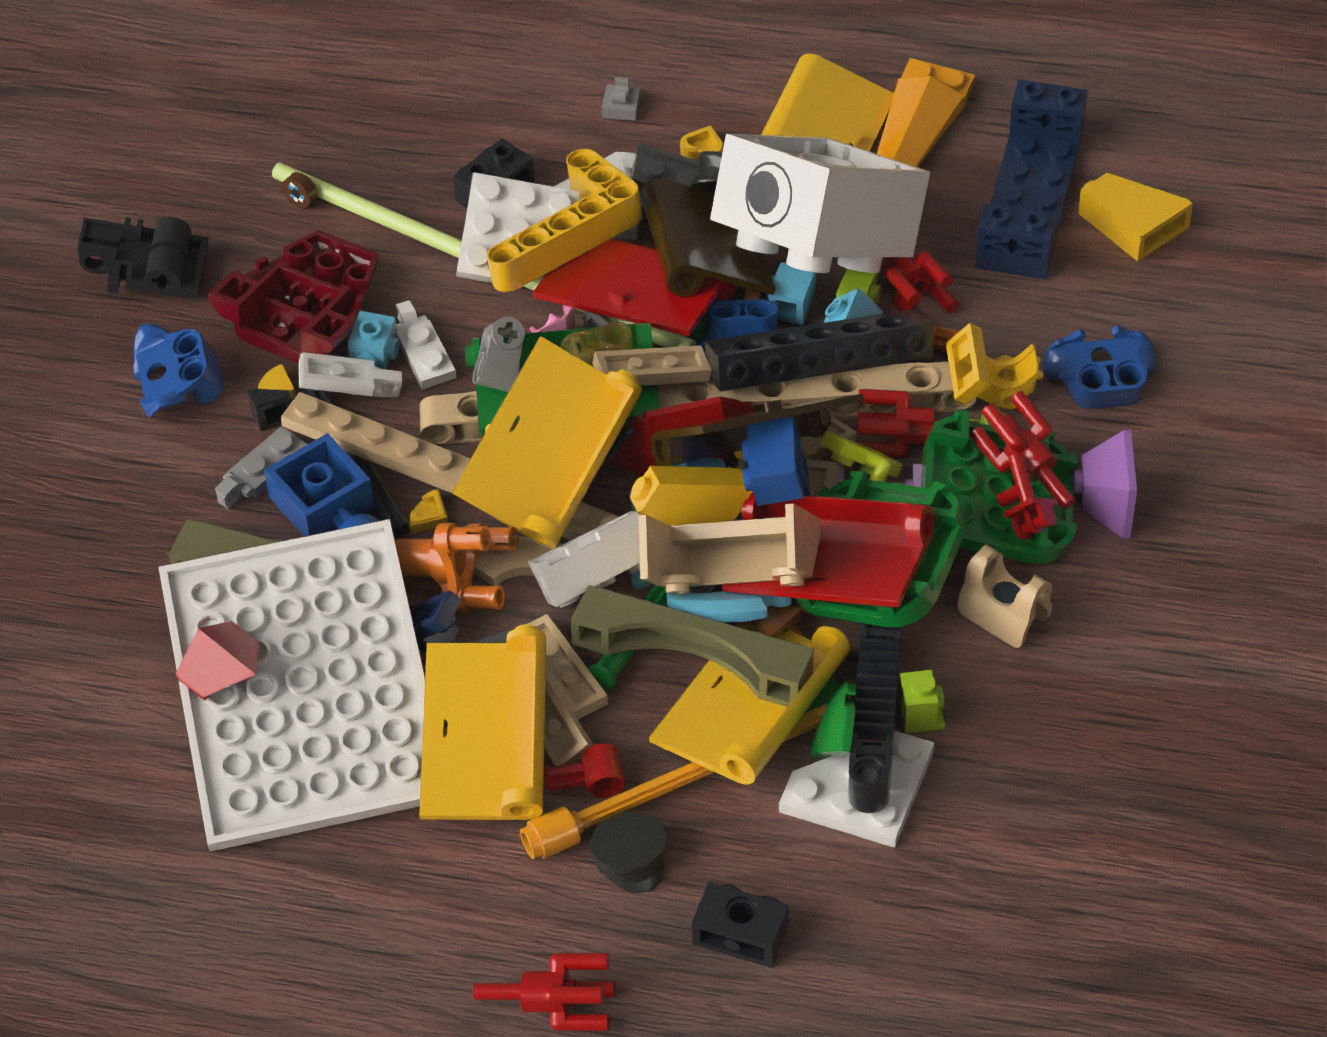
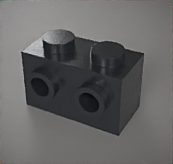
M501 138L494 145L486 148L481 155L467 166L460 168L453 176L455 199L467 208L473 172L534 183L533 158Z

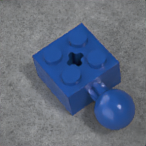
M328 433L264 469L269 498L304 537L380 521L370 514H365L375 508L370 478Z

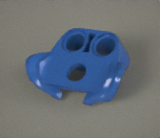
M762 299L724 300L711 304L708 309V335L705 340L701 339L696 346L701 345L706 356L705 341L778 330L777 305L772 301Z
M151 323L142 324L138 328L134 343L133 371L135 379L137 381L141 380L144 397L139 399L149 418L155 417L164 408L186 402L188 400V393H191L201 403L212 402L218 398L224 388L218 355L197 330L185 329L170 333L167 329ZM162 366L166 367V372L160 379L150 380L151 374L155 369Z
M1117 325L1112 327V334L1115 339L1082 342L1086 337L1085 330L1079 329L1069 336L1057 339L1050 345L1044 356V374L1050 379L1064 381L1073 400L1085 409L1135 404L1142 396L1147 372L1157 368L1153 345L1145 333L1127 330ZM1104 350L1111 355L1112 360L1093 362L1091 355L1095 351ZM1129 379L1133 381L1135 384L1127 385L1124 384L1121 380ZM1093 383L1098 388L1091 389L1086 387L1084 384Z

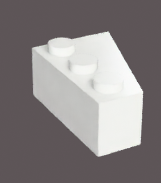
M630 511L528 561L548 604L555 607L560 606V608L579 600L581 598L580 594L586 591L588 585L604 588L616 581L614 576L628 569L630 574L640 570L639 514L637 511Z

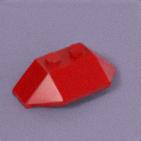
M718 396L646 411L628 421L633 427L634 432L609 461L643 477L650 466H658L651 450V439L655 432L755 412L754 404L750 401L742 402L737 399ZM734 452L711 456L712 458L723 459L726 468L736 458Z

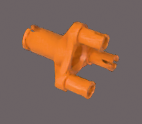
M439 523L432 539H394L403 577H433L443 593L451 590L461 599L455 613H468L471 609H502L505 600L503 587L501 585H472V578L480 554H484L487 550L515 551L517 549L519 535H511L517 533L513 526L487 527L481 523H469L465 527H458L455 523Z

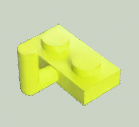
M827 430L820 443L822 446L833 451L831 456L833 460L852 467L854 461L862 464L860 470L871 475L869 480L885 482L888 475L897 478L903 466L902 463L884 453Z

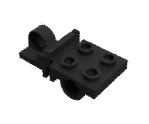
M125 217L124 224L84 218L78 242L79 263L84 270L93 274H104L109 271L107 287L109 293L118 294L121 280L126 281L127 289L198 299L209 237L191 235L190 226L185 221L175 217L160 219L156 223L155 229L143 227L142 219H138L137 226H133L129 217ZM90 256H97L102 258L103 260H97L91 258Z

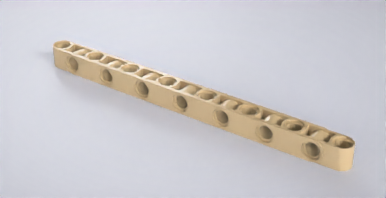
M949 362L891 364L721 392L711 380L706 382L657 385L659 408L721 396L737 399L742 402H753L756 412L765 410V402L781 400L782 406L815 399L859 394V389L907 391L912 396L911 407L934 408V413L966 410L976 402V397L967 405L955 400ZM476 391L460 394L433 395L424 398L420 402V437L422 440L435 445L479 444L484 435H479ZM853 403L828 408L830 415L838 420L857 419V412L895 413L896 405Z

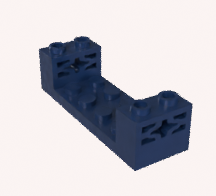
M1018 79L1012 101L1010 133L991 204H984L978 226L975 268L1047 279L1084 131L1088 90Z

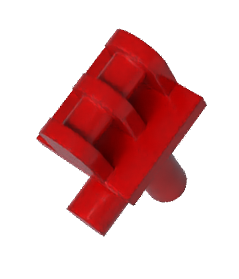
M1018 453L1008 457L1015 485L999 493L997 501L1001 507L1006 508L1020 500V504L1003 512L1005 518H1011L1017 537L1025 541L1031 537L1032 533L1038 534L1042 532L1044 526L1051 527L1055 525L1056 517L1053 508L1058 503L1055 499L1035 497L1023 454Z

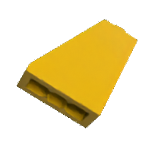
M1105 173L1098 179L1089 181L1081 189L1078 214L1138 262L1190 227L1193 203L1186 198Z
M650 466L644 476L639 477L634 483L630 499L639 515H648L667 525L675 526L734 521L742 510L744 501L749 498L753 491H746L743 481V469Z

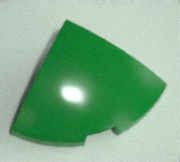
M845 682L826 706L812 739L809 752L810 758L823 760L828 755L845 758L850 753L855 718L854 702L851 701V696L856 695L854 683Z

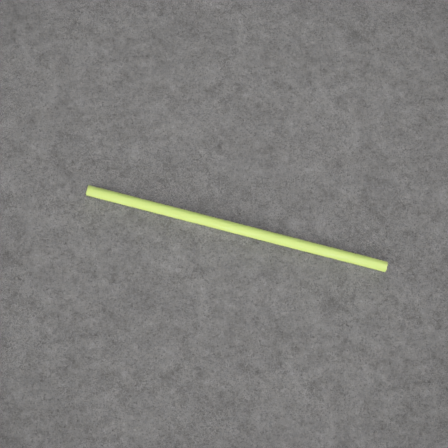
M278 162L273 168L272 177L276 180L283 182L294 172L302 173L308 176L315 184L318 198L459 258L462 240L281 162ZM544 275L524 285V287L534 291ZM603 315V319L614 326L637 324ZM651 327L652 342L660 346H696L695 340L684 335Z

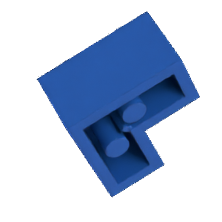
M793 416L747 425L748 440L742 441V452L745 463H748L749 468H743V481L746 491H753L757 506L804 498V495L810 496L809 466Z

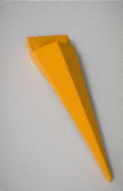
M910 58L902 77L898 79L877 154L919 167L940 137L964 109L975 84V74Z

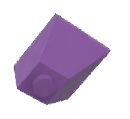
M1123 430L1083 454L1080 471L1073 472L1074 494L1080 493L1081 508L1123 539H1131L1137 495L1131 430Z

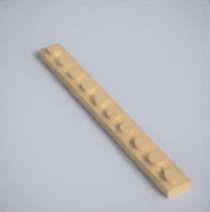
M302 392L297 394L281 416L282 426L315 440L328 433L348 453L452 493L470 461L468 457ZM581 502L562 537L573 540L619 516Z

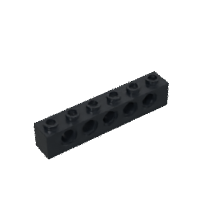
M916 308L705 341L706 358L712 369L710 380L721 392L933 358V323Z

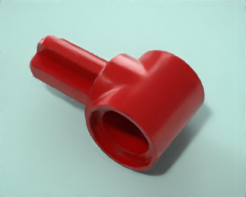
M608 743L596 744L586 749L579 763L544 769L545 786L549 791L585 786L586 792H590L591 795L607 798L619 794L625 788L619 750L615 745Z

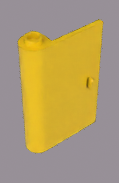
M804 54L798 60L761 135L828 137L849 145L852 143L855 147L870 151L889 112L894 93L819 55Z
M540 336L453 489L452 494L502 523L513 526L516 531L535 542L549 548H556L642 392V388L638 384L639 379L634 374L623 369H619L618 372L611 371L606 375Z
M754 620L738 622L735 626L758 632ZM822 626L813 634L812 640L789 630L785 633L781 632L775 637L814 649L812 675L788 707L759 699L751 688L733 672L709 660L650 735L649 742L740 784H752L849 654L850 644L846 635L837 628Z
M533 625L517 626L507 634L506 643H427L420 819L529 820L543 813L547 637L537 627Z

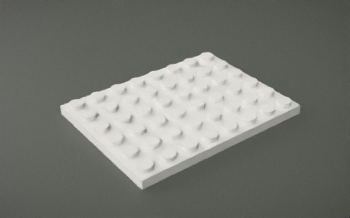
M390 519L158 567L177 670L197 629L201 627L233 621L261 645L256 675L210 694V697L205 701L179 681L207 845L210 852L420 807L425 676Z

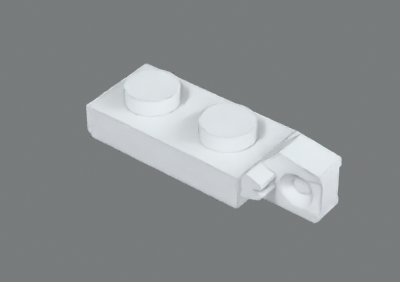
M410 300L396 304L399 324H396V336L399 339V346L421 389L424 390L456 379V370L431 321L427 319L426 315L417 317Z
M307 352L300 354L299 388L374 397L399 396L402 385V371L381 369L374 366V361Z

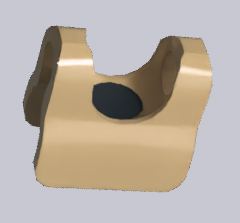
M986 544L974 555L967 565L965 581L959 594L957 607L965 618L1012 647L1020 648L1026 641L1028 629L1034 618L1039 621H1046L1051 615L1052 603L1050 598L1052 584L1036 574L1028 584L1017 581L1006 570L1003 554Z

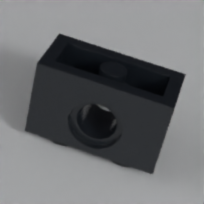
M708 882L692 921L693 945L773 968L788 929L789 905L781 903L778 899L771 896L760 897L743 892L730 884L719 885ZM739 919H745V920H748L749 922H747V923H737V922H734V921L739 920Z

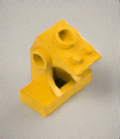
M973 323L966 325L946 343L954 398L965 405L975 397H978L986 402L994 403L997 407L1014 409L1016 407L1011 402L1012 396L1019 391H1023L1028 397L1035 390L1036 380H1042L1043 371L1039 370L1041 358L1037 356L1034 344H1031L1014 358L1008 355L999 356L996 359L989 358L985 352L982 329Z

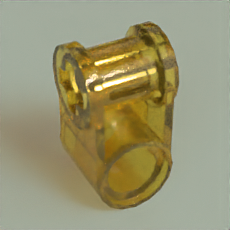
M610 322L597 328L571 333L560 344V348L594 367L592 364L594 353L597 351L634 349L631 328L623 322ZM577 342L581 345L580 351L577 347Z

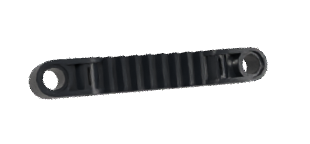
M861 623L854 706L855 718L849 758L848 797L852 807L863 813H876L883 810L888 805L890 799L902 627H882Z

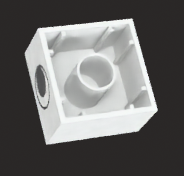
M726 134L710 219L738 229L736 246L766 254L779 253L780 245L789 248L786 264L796 269L828 273L830 272L832 257H838L837 264L844 268L860 272L878 273L880 272L883 257H913L930 171L828 137Z

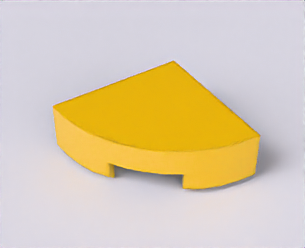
M282 364L269 370L258 385V389L289 390L291 399L296 397L294 387Z
M439 489L432 490L423 495L422 501L411 511L409 517L411 534L435 529L439 523H448V517Z

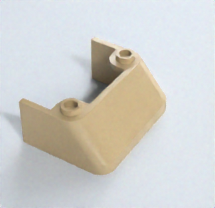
M785 504L786 517L675 526L667 525L648 515H638L640 579L659 587H666V594L690 593L689 587L766 581H780L781 586L804 585V579L812 577L821 536L820 518L795 504Z

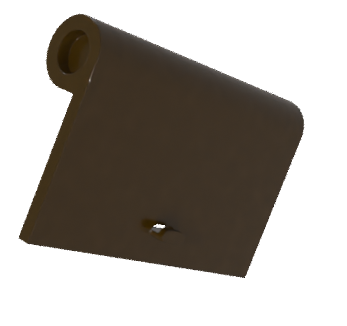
M664 178L652 179L643 186L640 194L670 292L680 297L691 296L700 290L705 278L710 277L774 295L776 287L764 254L736 246L738 229L710 219L715 193Z
M863 394L815 399L782 406L781 400L765 402V410L657 431L651 439L652 455L658 466H680L683 462L742 450V441L748 440L747 425L793 416L800 438L807 436L813 438L822 437L826 430L828 431V427L831 424L828 408L863 402L864 396Z

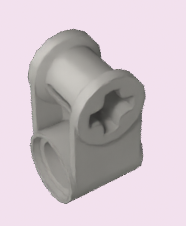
M505 316L489 324L484 329L479 355L473 372L474 384L509 392L519 374V361L525 337V330L518 319ZM501 329L503 330V336L508 338V341L505 343L503 342V336L498 334V331Z

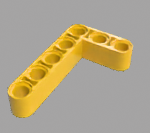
M578 149L571 152L566 158L571 190L580 191L579 198L581 200L489 249L487 260L494 288L501 292L517 290L641 222L643 213L636 182L591 149Z

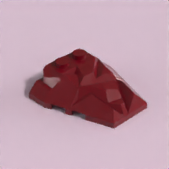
M317 230L284 246L283 255L268 262V258L265 256L256 260V269L244 275L239 270L228 274L208 293V301L222 318L234 322L235 334L241 341L299 364L301 353L307 352L324 355L331 352L353 330L379 263V253Z

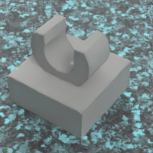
M615 77V85L607 84L601 108L602 118L636 121L641 100V87L630 86L629 78Z

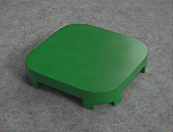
M955 410L953 416L942 418L938 422L935 421L923 448L921 487L931 489L934 481L946 484L949 491L959 500L967 520L966 532L960 548L978 552L987 544L1003 554V558L1030 564H1047L1058 560L1065 553L1076 532L1078 523L1073 522V505L1067 509H1062L1058 504L1053 508L1056 517L1055 525L1051 527L1044 526L1042 532L1038 534L1032 533L1031 537L1025 541L1019 539L1015 533L1011 518H1005L1003 512L1020 504V500L1006 508L1001 507L997 501L999 493L1015 485L1011 469L1005 473L997 471L970 437V433L975 428L982 426L1002 452L1006 446L1004 440L992 426L969 421L970 410ZM1051 431V434L1042 441L1057 459L1055 466L1051 470L1073 496V472L1078 466L1076 452L1069 454L1067 449L1054 439L1056 432ZM1040 480L1031 483L1035 497L1054 499Z
M850 471L852 478L837 483L829 490L826 486H823L817 496L931 505L935 515L934 533L899 607L795 598L796 602L804 611L817 616L882 627H903L917 622L929 613L938 599L964 539L967 527V520L961 504L949 491L947 485L934 481L930 489L869 480L865 471Z

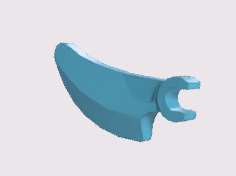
M723 591L667 595V606L669 608L686 611L693 615L721 622H746L767 617V607L769 606L786 607L791 605V598Z

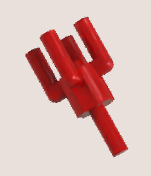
M921 251L918 256L913 254V257H883L887 262L882 266V270L887 279L897 289L893 297V303L900 311L916 309L915 305L921 301L924 292H929L948 313H954L958 309L959 303L946 290L953 283V277L930 252Z
M859 389V394H863L864 401L858 402V404L896 405L895 413L857 412V434L894 436V443L856 442L884 453L891 458L903 459L909 453V443L925 444L934 422H938L940 419H934V408L911 407L912 396L907 391Z
M1019 391L1014 394L1011 402L1031 425V428L1028 430L1021 428L1011 414L1003 416L994 403L987 405L981 413L1006 444L1004 451L1002 452L982 426L975 428L970 433V437L996 470L1001 473L1007 472L1011 469L1008 457L1022 453L1031 483L1040 480L1062 509H1067L1075 502L1074 497L1051 470L1055 466L1057 459L1042 442L1051 434L1052 428L1024 392Z
M554 953L549 960V971H526V973H522L521 983H474L473 997L474 1000H521L523 1012L550 1013V1025L556 1031H609L611 1024L609 1014H569V1007L575 1004H603L604 998H615L616 982L570 979L568 970H609V953Z

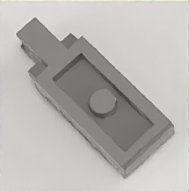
M281 426L223 476L224 480L215 488L218 503L229 510L244 496L247 498L253 496L257 499L268 489L264 469L306 446L307 443Z

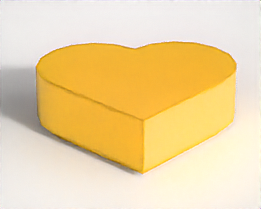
M712 125L688 133L680 139V153L683 157L698 160L700 152L704 151L723 153L724 143Z

